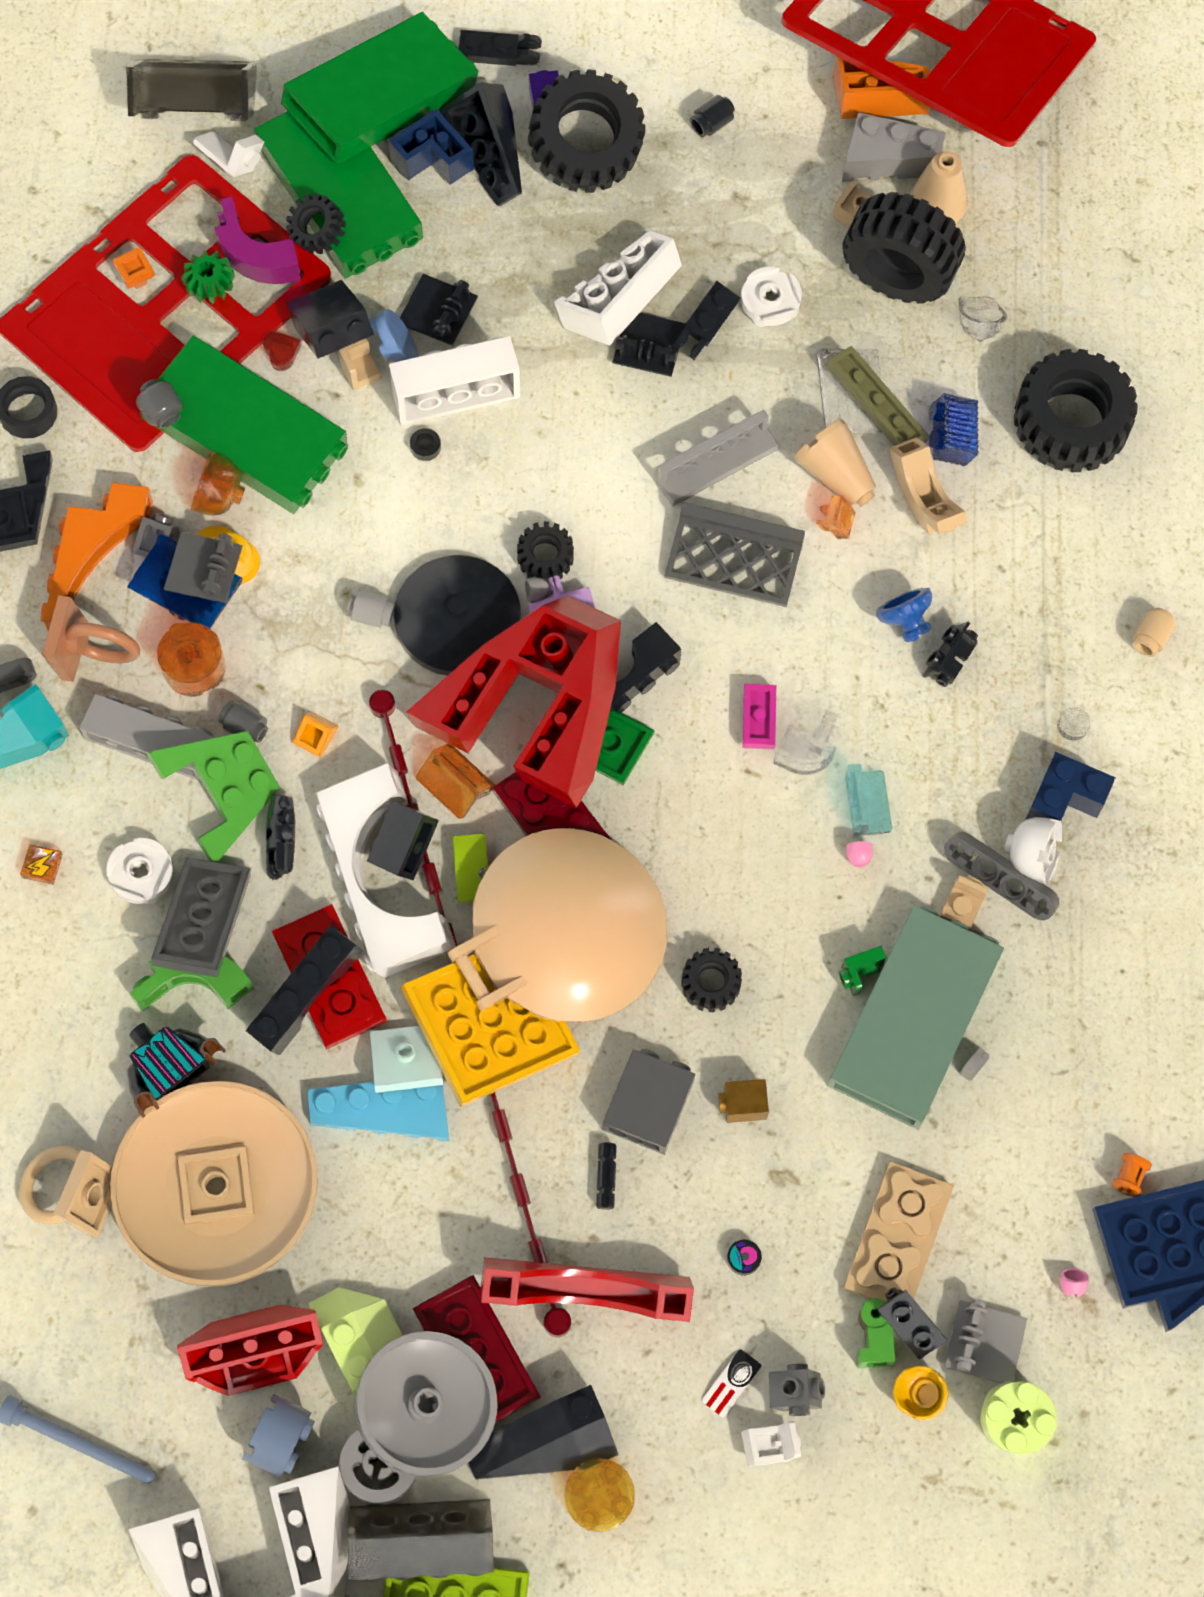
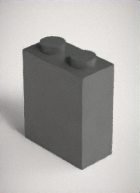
M632 1049L603 1120L602 1130L665 1155L693 1086L696 1073L690 1072L691 1068L681 1062L672 1061V1064L660 1060V1056L653 1051L641 1049L639 1052Z

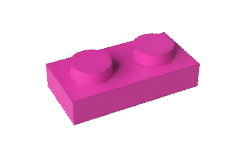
M744 684L742 748L775 749L777 685Z

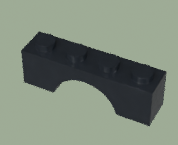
M657 622L632 640V656L635 663L630 673L622 680L616 682L610 712L614 710L617 714L622 713L630 706L631 700L639 693L642 695L646 694L655 686L658 678L663 674L666 676L670 675L679 667L681 647Z
M330 925L245 1031L270 1052L281 1055L301 1030L303 1019L316 999L334 981L345 975L364 950Z

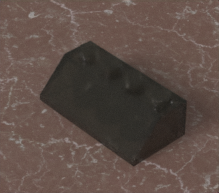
M490 1499L349 1506L348 1508L349 1580L372 1582L381 1578L408 1580L417 1576L444 1578L453 1574L480 1576L485 1573L494 1572Z

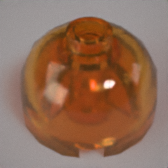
M211 451L199 479L197 491L194 493L190 506L191 510L214 516L222 515L229 511L233 503L240 504L245 487L240 485L241 472L231 459Z

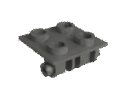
M181 532L164 590L226 603L243 545L232 543V537L221 533L219 538L211 539Z

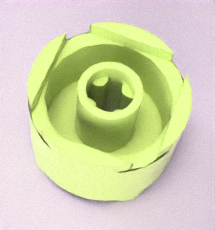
M1020 1381L1001 1383L991 1389L983 1401L980 1415L981 1427L989 1441L1002 1450L1016 1454L1035 1452L1049 1442L1057 1428L1056 1411L1052 1400L1045 1391L1032 1383ZM1014 1409L1024 1411L1025 1416L1022 1418V1425L1011 1422V1419L1015 1417Z

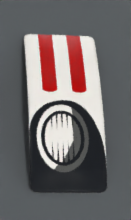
M740 1349L709 1389L702 1402L721 1417H725L762 1365Z

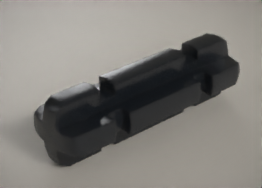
M610 1142L598 1145V1158L600 1161H598L597 1190L599 1193L596 1195V1207L601 1210H611L615 1205V1194L613 1191H615L616 1162L614 1159H616L617 1146L615 1143Z

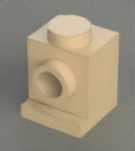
M854 181L850 182L836 201L833 216L835 220L847 227H850L862 203L872 197V195L856 187L857 183Z

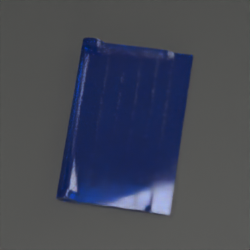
M161 533L157 537L154 547L135 572L127 588L209 632L241 585L243 578L237 574L234 575L226 603L164 590L178 542Z

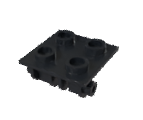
M423 274L400 319L407 328L453 346L478 299V295L469 291V284L466 281L459 280L458 283L451 285Z
M639 313L620 334V337H617L615 343L616 351L612 363L672 377L679 349L673 345L684 331L682 328L686 323Z

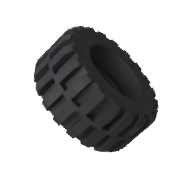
M587 69L586 74L581 75L579 70L570 71L567 79L564 75H560L554 79L552 86L547 84L542 90L540 98H537L528 128L530 130L528 144L530 147H533L531 155L534 162H541L539 170L545 176L553 175L552 182L556 185L561 186L562 182L570 185L568 190L577 192L579 187L585 188V193H594L597 186H600L602 190L611 188L613 181L617 183L622 181L627 171H631L635 165L645 136L646 125L642 123L645 116L643 109L636 107L639 101L634 93L628 94L626 92L628 86L621 80L618 84L612 81L613 75L605 72L604 76L596 75V70ZM578 110L591 111L600 115L608 122L613 131L614 140L612 145L596 153L576 150L564 140L560 133L559 122L561 118L570 112Z
M889 192L886 195L880 193L866 199L859 207L842 243L846 264H849L851 272L857 274L863 284L870 285L872 290L877 293H884L890 299H901L905 303L916 301L917 304L935 301L948 292L966 251L965 241L960 228H956L955 221L951 217H946L943 210L929 205V202L924 199L918 200L913 195L906 193L899 195L898 192Z
M1065 349L1060 351L1059 356H1056L1055 353L1044 356L1043 362L1037 361L1031 367L1030 372L1026 374L1022 382L1013 416L1014 425L1018 427L1016 434L1021 442L1026 441L1024 448L1030 455L1036 453L1039 456L1037 461L1046 465L1049 462L1055 465L1054 469L1063 471L1064 468H1071L1073 473L1081 472L1083 467H1087L1088 471L1098 469L1100 463L1108 464L1114 459L1115 454L1121 452L1134 425L1138 404L1135 402L1137 398L1135 388L1133 386L1129 387L1131 379L1126 372L1122 374L1119 372L1120 366L1112 360L1109 363L1104 360V355L1097 353L1096 356L1091 355L1085 349H1079L1077 353H1072L1071 349ZM1064 394L1082 396L1097 407L1103 421L1090 427L1070 426L1060 421L1052 413L1048 401Z

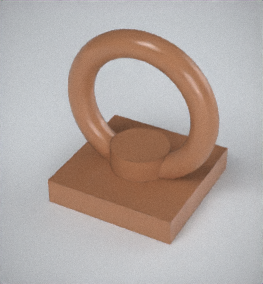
M58 595L42 655L61 680L74 682L81 655L98 661L123 664L133 662L139 657L140 646L132 637L124 632L108 626L89 623L71 597ZM88 636L112 641L126 650L114 651L93 646L88 643Z

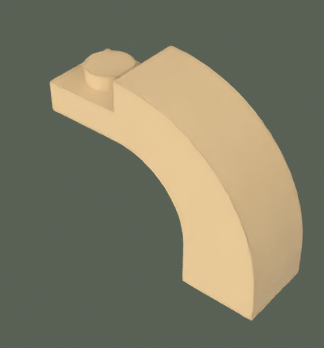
M916 437L889 448L893 468L904 498L914 517L928 534L936 531L938 533L952 532L957 529V526L967 523L965 511L950 500L944 492L937 478L930 447Z

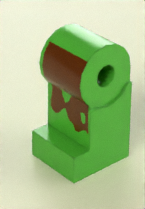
M878 1298L867 1300L858 1314V1322L864 1330L865 1348L859 1349L857 1353L858 1368L892 1367L896 1361L893 1328L878 1311V1308L886 1302Z

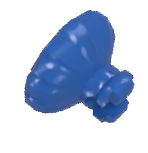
M917 588L903 593L880 606L876 611V617L882 623L901 626L904 631L902 634L903 640L905 642H914L919 639L918 635L926 634L931 629L930 623L925 622L923 614L931 605L932 592L930 588Z

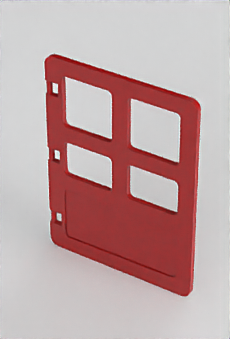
M794 0L783 12L781 23L786 29L1004 147H1013L1017 144L1092 50L1096 42V35L1092 31L1072 20H1066L1055 14V11L1034 0H988V5L964 31L926 12L935 0H863L892 16L866 46H860L809 18L824 0ZM1051 21H1054V22L1060 24L1061 26H1063V27H1065V28L1062 29V28H1060V27H1058V26H1056V25H1054V24H1052V23H1050V22H1051ZM910 29H917L950 48L926 78H919L885 59Z
M189 155L180 160L167 172V175L148 188L107 224L94 239L82 246L33 289L28 297L20 304L17 303L0 318V335L134 452L145 451L164 434V432L149 425L141 418L139 408L136 405V399L141 393L140 387L150 380H158L185 346L162 326L161 322L190 297L186 286L183 284L182 276L185 273L184 263H192V261L184 257L147 224L190 185L196 184L220 205H222L221 199L233 197L240 228L249 238H261L266 243L291 239L289 232L195 155ZM171 180L174 181L177 186L168 194H165L161 189ZM106 239L110 245L100 253L95 251L94 248ZM128 241L135 243L174 277L170 284L144 306L138 305L97 269ZM218 241L206 251L208 256L213 255L217 251L220 257L224 258ZM294 241L299 270L303 276L300 281L292 285L262 314L258 316L252 315L227 292H225V300L217 296L213 304L209 301V298H205L202 301L239 333L220 351L238 364H241L291 318L286 305L287 302L320 289L331 281L332 276L329 266L315 254L304 250ZM38 299L42 304L30 314L25 310Z

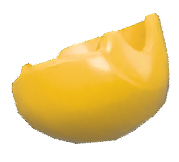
M926 1366L904 1369L895 1379L892 1391L896 1406L901 1412L914 1419L924 1421L937 1417L946 1408L950 1393L945 1378L936 1370Z

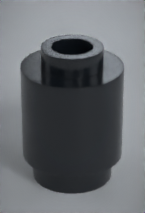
M714 96L694 111V115L690 117L692 128L700 137L713 135L734 119V105L727 97Z

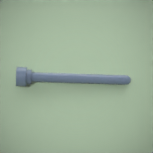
M8 1395L0 1407V1422L9 1427L12 1424L15 1426L22 1424L144 1483L149 1484L155 1480V1472L27 1411V1406L22 1405L23 1401L12 1395Z

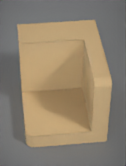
M367 338L338 350L341 368L353 390L381 379L380 371L370 354Z

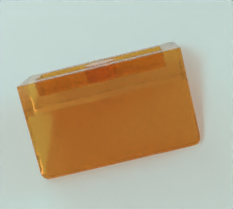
M450 744L433 749L416 775V780L458 819L464 818L475 801L489 795L492 787L495 786L486 775Z

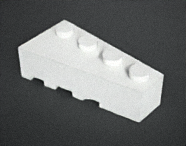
M653 231L647 232L620 253L621 258L619 260L604 264L598 269L599 274L588 283L583 280L574 287L576 292L568 298L561 296L554 304L563 328L610 346L682 266L674 239Z

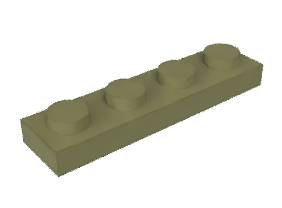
M852 345L828 361L826 365L828 370L894 446L916 437L924 443L930 438L929 434Z

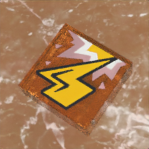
M29 844L20 873L21 877L54 885L63 856L62 852Z

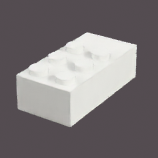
M510 336L503 338L492 337L486 342L473 345L462 344L455 349L442 352L431 351L425 356L389 364L392 395L401 425L520 398V371Z

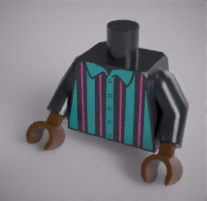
M145 1023L139 1024L130 1032L129 1037L138 1048L129 1055L133 1062L128 1068L129 1091L141 1117H146L144 1111L150 1106H154L156 1110L160 1108L157 1100L177 1089L190 1085L210 1068L207 1060L211 1064L216 1063V1060L212 1057L213 1054L217 1051L226 1052L217 1039H208L201 1034L181 1028L172 1031L167 1026L154 1034Z

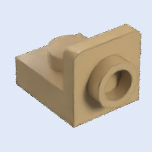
M958 875L940 917L949 922L951 920L959 921L969 928L968 931H970L988 888L983 886V883L974 877Z

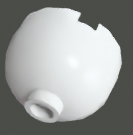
M1034 817L1022 822L1014 834L1010 833L1006 840L1005 851L1010 853V862L1013 867L1023 875L1040 883L1046 884V881L1049 882L1055 872L1060 852H1056V841L1062 842L1061 821Z

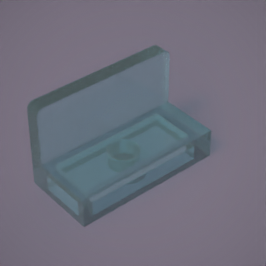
M861 763L849 764L845 773L853 836L890 833L892 831V823L884 772L882 770L862 772Z

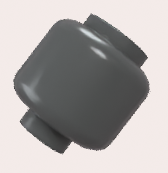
M153 379L140 387L141 393L137 396L136 405L149 425L166 428L180 419L183 403L169 382H157L156 379Z

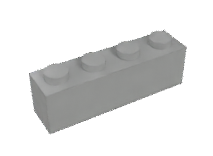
M95 694L79 727L85 740L149 763L151 761L147 753L150 751L215 738L210 731L202 727H195L194 729L186 727L180 720L174 717H158L153 715V712L146 707L136 705L133 708L125 705L121 699L112 695L103 697ZM191 763L176 772L201 781Z

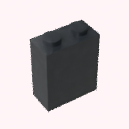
M342 279L286 303L296 331L317 359L374 335L366 309Z

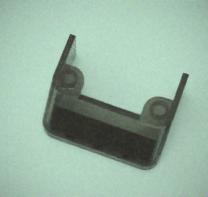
M139 59L126 67L129 117H134L141 113V118L158 119L159 113L166 111L217 112L230 115L231 121H248L254 115L257 62Z

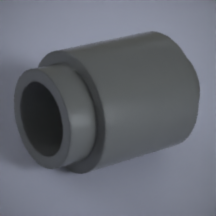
M233 700L228 702L218 718V721L223 724L224 730L231 734L248 731L254 743L261 742L268 732V726H266L267 718L242 702L236 703Z

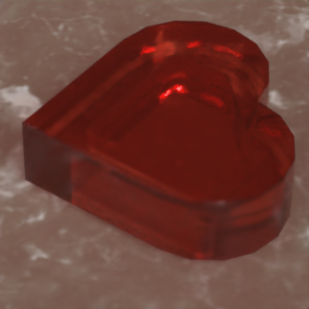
M280 332L268 333L263 338V347L265 353L270 358L271 366L277 371H285L291 368L301 348V340Z

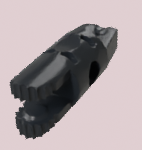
M274 795L270 798L266 819V873L272 881L278 880L283 877L282 875L292 872L294 866L296 824L292 797Z

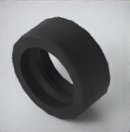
M32 376L17 377L8 381L0 388V421L3 428L11 435L22 439L35 438L45 434L53 427L57 418V404L50 387L42 380ZM27 394H34L43 399L45 403L44 409L36 418L28 421H18L10 417L8 408L16 398Z

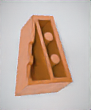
M836 56L833 77L841 119L857 118L858 112L877 117L929 114L930 106ZM891 61V63L919 78H926L930 73L927 66Z

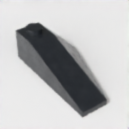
M480 82L440 108L439 111L473 149L474 169L479 175L480 183L495 204L502 206L522 194L513 112L504 85Z
M589 1385L492 1431L483 1449L468 1463L475 1480L526 1474L587 1470L619 1456L592 1385Z

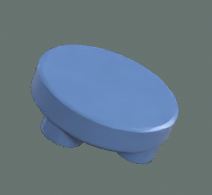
M385 309L370 319L371 327L382 341L379 344V350L387 361L393 358L395 362L418 357L415 342L406 325L396 313L390 309Z

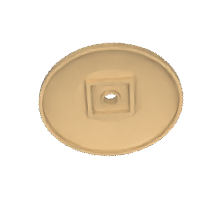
M212 1081L188 1085L157 1100L160 1108L156 1110L154 1106L148 1107L144 1111L146 1117L142 1118L140 1115L126 1132L117 1150L111 1171L110 1193L113 1213L117 1225L131 1249L141 1260L160 1274L173 1280L196 1286L214 1287L239 1283L251 1279L277 1264L290 1252L304 1233L312 1216L317 1197L318 1173L315 1155L310 1140L297 1118L288 1108L269 1094L254 1087L234 1082ZM217 1177L224 1179L226 1186L222 1193L212 1195L207 1192V1184L211 1179Z

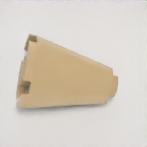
M942 151L933 157L911 188L909 194L913 195L915 199L928 201L929 205L935 208L939 207L944 211L946 217H951L955 221V224L964 217L968 207L963 166L957 154L950 151Z
M838 419L814 436L815 439L809 445L806 443L794 455L795 460L851 506L858 503L862 507L875 497V494L872 492L876 488L874 480L847 423L843 419Z

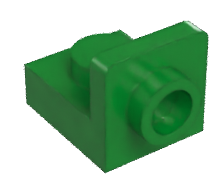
M882 945L844 958L841 965L842 970H839V977L845 989L850 988L852 996L859 995L862 990L859 974L862 977H868L881 970L880 967L883 966L886 959Z

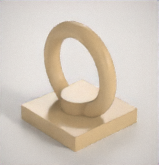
M58 1145L50 1147L34 1157L22 1175L19 1185L21 1206L24 1212L38 1223L52 1225L65 1221L87 1236L98 1239L112 1206L110 1193L112 1166L93 1153L79 1150L72 1146ZM58 1159H68L75 1164L55 1210L46 1211L41 1209L35 1203L33 1197V1185L37 1175L48 1163Z

